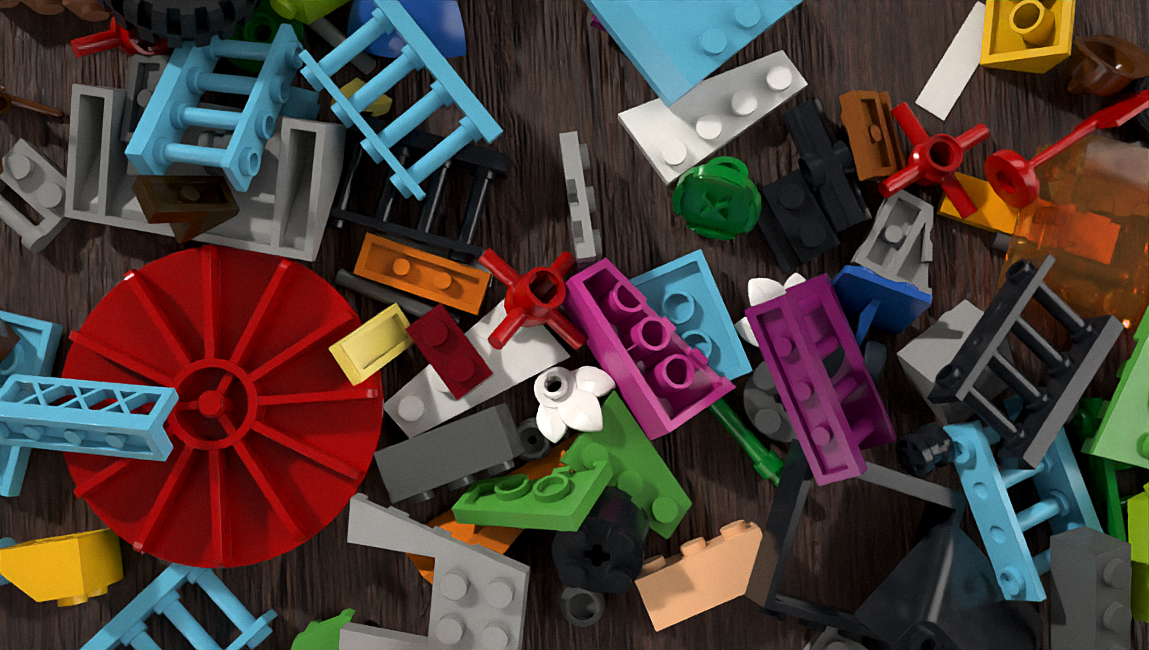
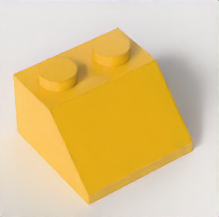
M110 528L31 540L0 548V574L36 602L57 599L58 607L84 603L88 601V597L108 593V585L124 579L119 535Z

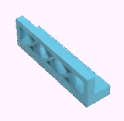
M12 374L0 388L1 445L165 462L174 447L162 425L177 403L179 396L175 388ZM21 390L36 392V394L19 402H12ZM66 395L77 396L59 406H49L48 404ZM108 398L118 399V402L103 409H89V407ZM146 403H156L149 415L132 414L130 412Z

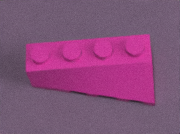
M607 258L574 275L565 283L566 297L561 305L573 324L588 337L585 341L603 371L609 374L616 383L615 390L649 441L670 433L736 388L727 377H720L707 364L709 360L697 348L692 349L674 332L677 328L665 316L661 318L646 304L647 298Z

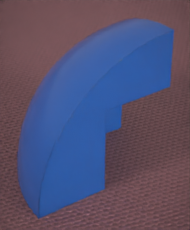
M354 0L348 20L347 38L373 18L371 12L376 7L372 0ZM398 0L444 58L466 55L464 27L460 10L455 0ZM393 31L390 35H387L385 32L362 52L398 58L403 54L400 49L406 44L396 31Z

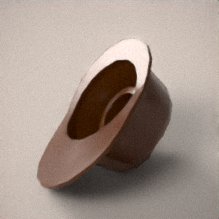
M1099 34L1086 37L1075 36L1073 38V43L1076 46L1066 64V72L1071 78L1067 90L1071 94L1086 95L1091 93L1098 97L1110 98L1133 80L1149 77V54L1136 44L1112 35Z

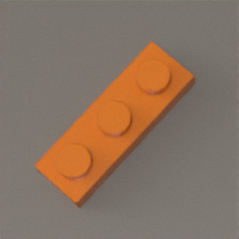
M368 232L366 233L353 272L355 275L475 315L480 314L493 275Z

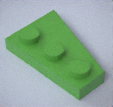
M612 390L606 394L600 403L603 417L602 430L600 432L580 431L559 462L565 466H570L571 471L576 473L593 470V462L609 459L614 475L606 486L618 488L632 496L631 501L640 510L643 507L647 513L650 529L663 539L668 540L691 507L692 502L616 391Z
M608 459L593 462V470L576 473L571 472L570 466L553 468L551 475L539 479L529 480L528 476L522 473L478 480L469 486L452 507L456 522L460 524L577 532L614 473Z

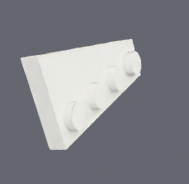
M781 50L702 81L669 108L665 106L660 98L619 113L617 119L665 185L668 186L689 169L697 166L804 90L808 84L784 51Z
M504 299L465 333L495 375L461 401H457L431 364H429L384 403V410L411 439L571 356L544 325L529 328L520 327L501 350L492 347L487 338L507 316L504 308Z

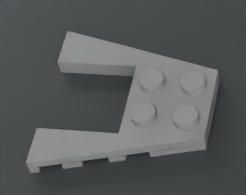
M357 493L350 498L347 542L435 557L428 637L347 622L340 629L339 650L522 649L530 566L477 543L472 546L451 537L452 532L438 526L431 528L409 518L410 514L392 506L385 508L367 500L368 496L362 493Z

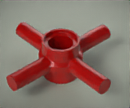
M906 101L892 109L890 112L914 148L906 161L907 167L878 183L879 193L884 198H889L914 182L921 186L939 184L963 220L977 212L978 208L955 176V172L962 163L963 153L989 138V129L980 123L956 138L948 134H937L929 137ZM931 157H933L936 160L937 164L933 162Z

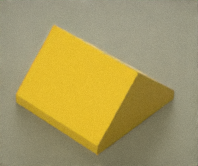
M986 0L980 65L988 68L1044 74L1071 55L1076 0Z

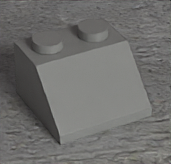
M966 299L952 310L945 312L936 323L918 337L911 339L903 349L896 353L907 380L944 426L963 423L975 413L963 401L932 404L927 399L936 385L935 377L944 366L951 363L984 314L983 311ZM1005 336L997 350L1014 365L1007 336ZM985 366L973 384L990 401L1008 387L987 366Z

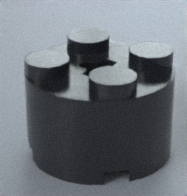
M606 486L577 532H560L556 530L552 543V558L559 571V579L564 585L570 588L579 587L590 592H611L614 594L626 593L631 588L632 583L639 576L643 566L650 526L647 513L643 507L640 510L631 501L632 496L618 488Z

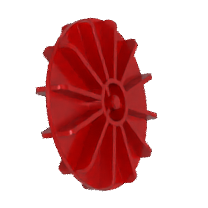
M209 244L175 252L152 261L138 270L132 268L124 273L125 279L101 299L88 315L80 330L73 329L68 338L74 342L69 350L61 378L175 388L179 399L162 425L174 448L165 462L63 451L68 469L77 486L73 490L78 500L85 499L93 512L112 531L133 545V550L141 554L148 553L162 560L184 566L232 568L251 565L284 554L310 540L327 527L348 505L350 498L357 493L370 470L374 459L373 453L377 450L381 436L385 399L381 369L363 382L353 386L328 349L363 324L357 313L331 284L300 263L284 256L223 245ZM66 395L64 397L59 398L58 406L76 398L77 396ZM108 398L89 407V409H103L118 402V399ZM146 403L130 412L132 414L149 415L156 403Z

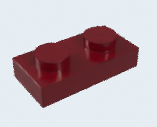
M439 303L405 329L457 401H461L495 375L442 303Z

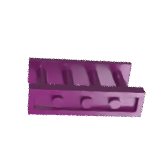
M824 273L785 289L786 293L744 310L818 486L862 475L868 468L860 451L894 442L898 439L873 379L866 368L864 358L827 273ZM840 344L845 351V356L836 375L829 378L822 360L834 353Z

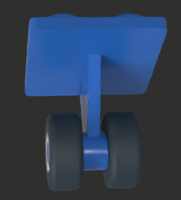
M845 265L831 283L845 316L852 319L850 328L862 353L866 368L876 386L885 366L887 349L885 345L870 339L863 341L869 326L898 335L931 306L933 296L919 291L913 284L895 282L878 276L867 267ZM840 344L834 353L822 360L829 378L836 375L845 356V351Z

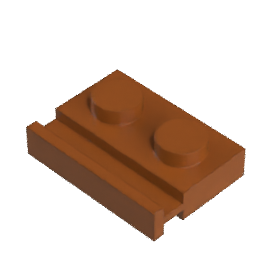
M852 90L840 95L841 120L848 132L852 157L859 181L885 180L907 167L896 121L890 112L893 108L889 92L878 93V91Z

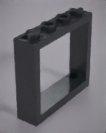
M792 438L745 596L760 605L759 613L772 616L779 621H785L786 615L798 617V623L809 629L825 632L826 626L838 628L837 634L849 640L864 643L865 637L877 639L875 643L877 646L886 650H893L854 617L855 612L778 591L813 477L812 470L799 440ZM867 461L865 463L868 469L862 475L855 477L927 500L913 548L938 524L949 523L958 528L960 527L968 500L965 493Z

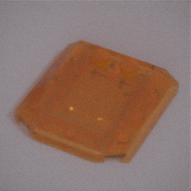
M1089 135L1034 170L1039 180L1040 192L1032 204L1019 209L995 296L1007 280L1005 278L1007 270L1015 262L1023 258L1031 259L1051 254L1056 260L1043 281L1080 317L1093 318L1113 314L1125 326L1124 329L1137 331L1149 305V149L1097 135ZM1053 144L1038 146L1035 156ZM1033 297L1027 303L1042 307Z

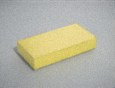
M396 302L328 349L352 385L355 386L374 374L415 342L405 330L411 324Z

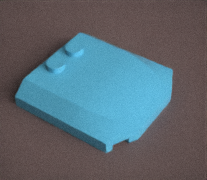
M803 0L583 1L665 106L669 108L764 31L766 32L794 10Z

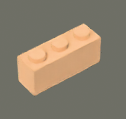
M738 520L720 529L721 535L705 542L703 537H699L682 544L679 547L681 551L679 554L664 559L661 554L643 561L641 572L636 578L635 583L656 632L745 594L763 536L760 527L753 522L746 524L744 520Z

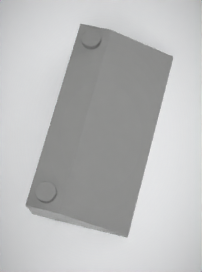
M72 84L64 217L175 237L169 223L148 224L132 189L136 178L127 175L129 159L124 154L126 143L120 141L127 90L106 86ZM198 102L196 107L242 113L244 110L242 108ZM279 114L276 120L275 133L267 141L261 156L260 169L257 175L253 176L246 192L236 191L224 171L219 175L224 176L240 208L238 215L191 240L311 262L316 261L342 173L347 127L342 124ZM190 126L186 129L180 144L198 146L199 135L202 131L213 130L219 134L225 133L226 130ZM173 162L165 175L209 174H207L203 165Z

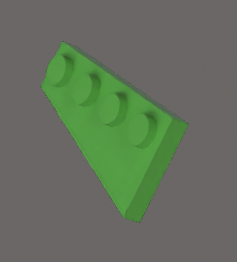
M1148 305L1133 337L1137 343L1130 359L1122 361L1116 373V377L1121 380L1111 401H1103L1096 418L1101 420L1093 439L1086 438L1080 450L1082 453L1149 469Z

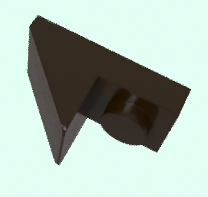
M138 175L132 186L148 224L169 223L178 243H185L237 216L240 211L224 176Z

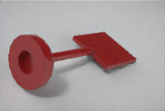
M1149 89L1123 94L1073 127L1075 131L1029 161L1015 151L1001 149L991 154L984 163L985 175L990 186L1011 207L1023 209L1037 199L1040 192L1039 180L1034 170L1095 130L1118 127L1148 108Z

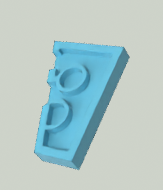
M701 249L629 280L647 298L646 304L661 318L665 316L677 328L674 332L692 349L697 348L709 360L707 364L720 377L725 376L732 380L753 371Z

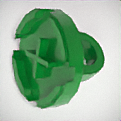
M728 156L716 157L710 160L708 164L689 169L681 175L672 196L673 210L678 218L681 214L687 221L686 226L690 230L709 239H736L737 234L746 232V235L753 230L762 209L761 195L754 183L748 179L746 165L739 159Z

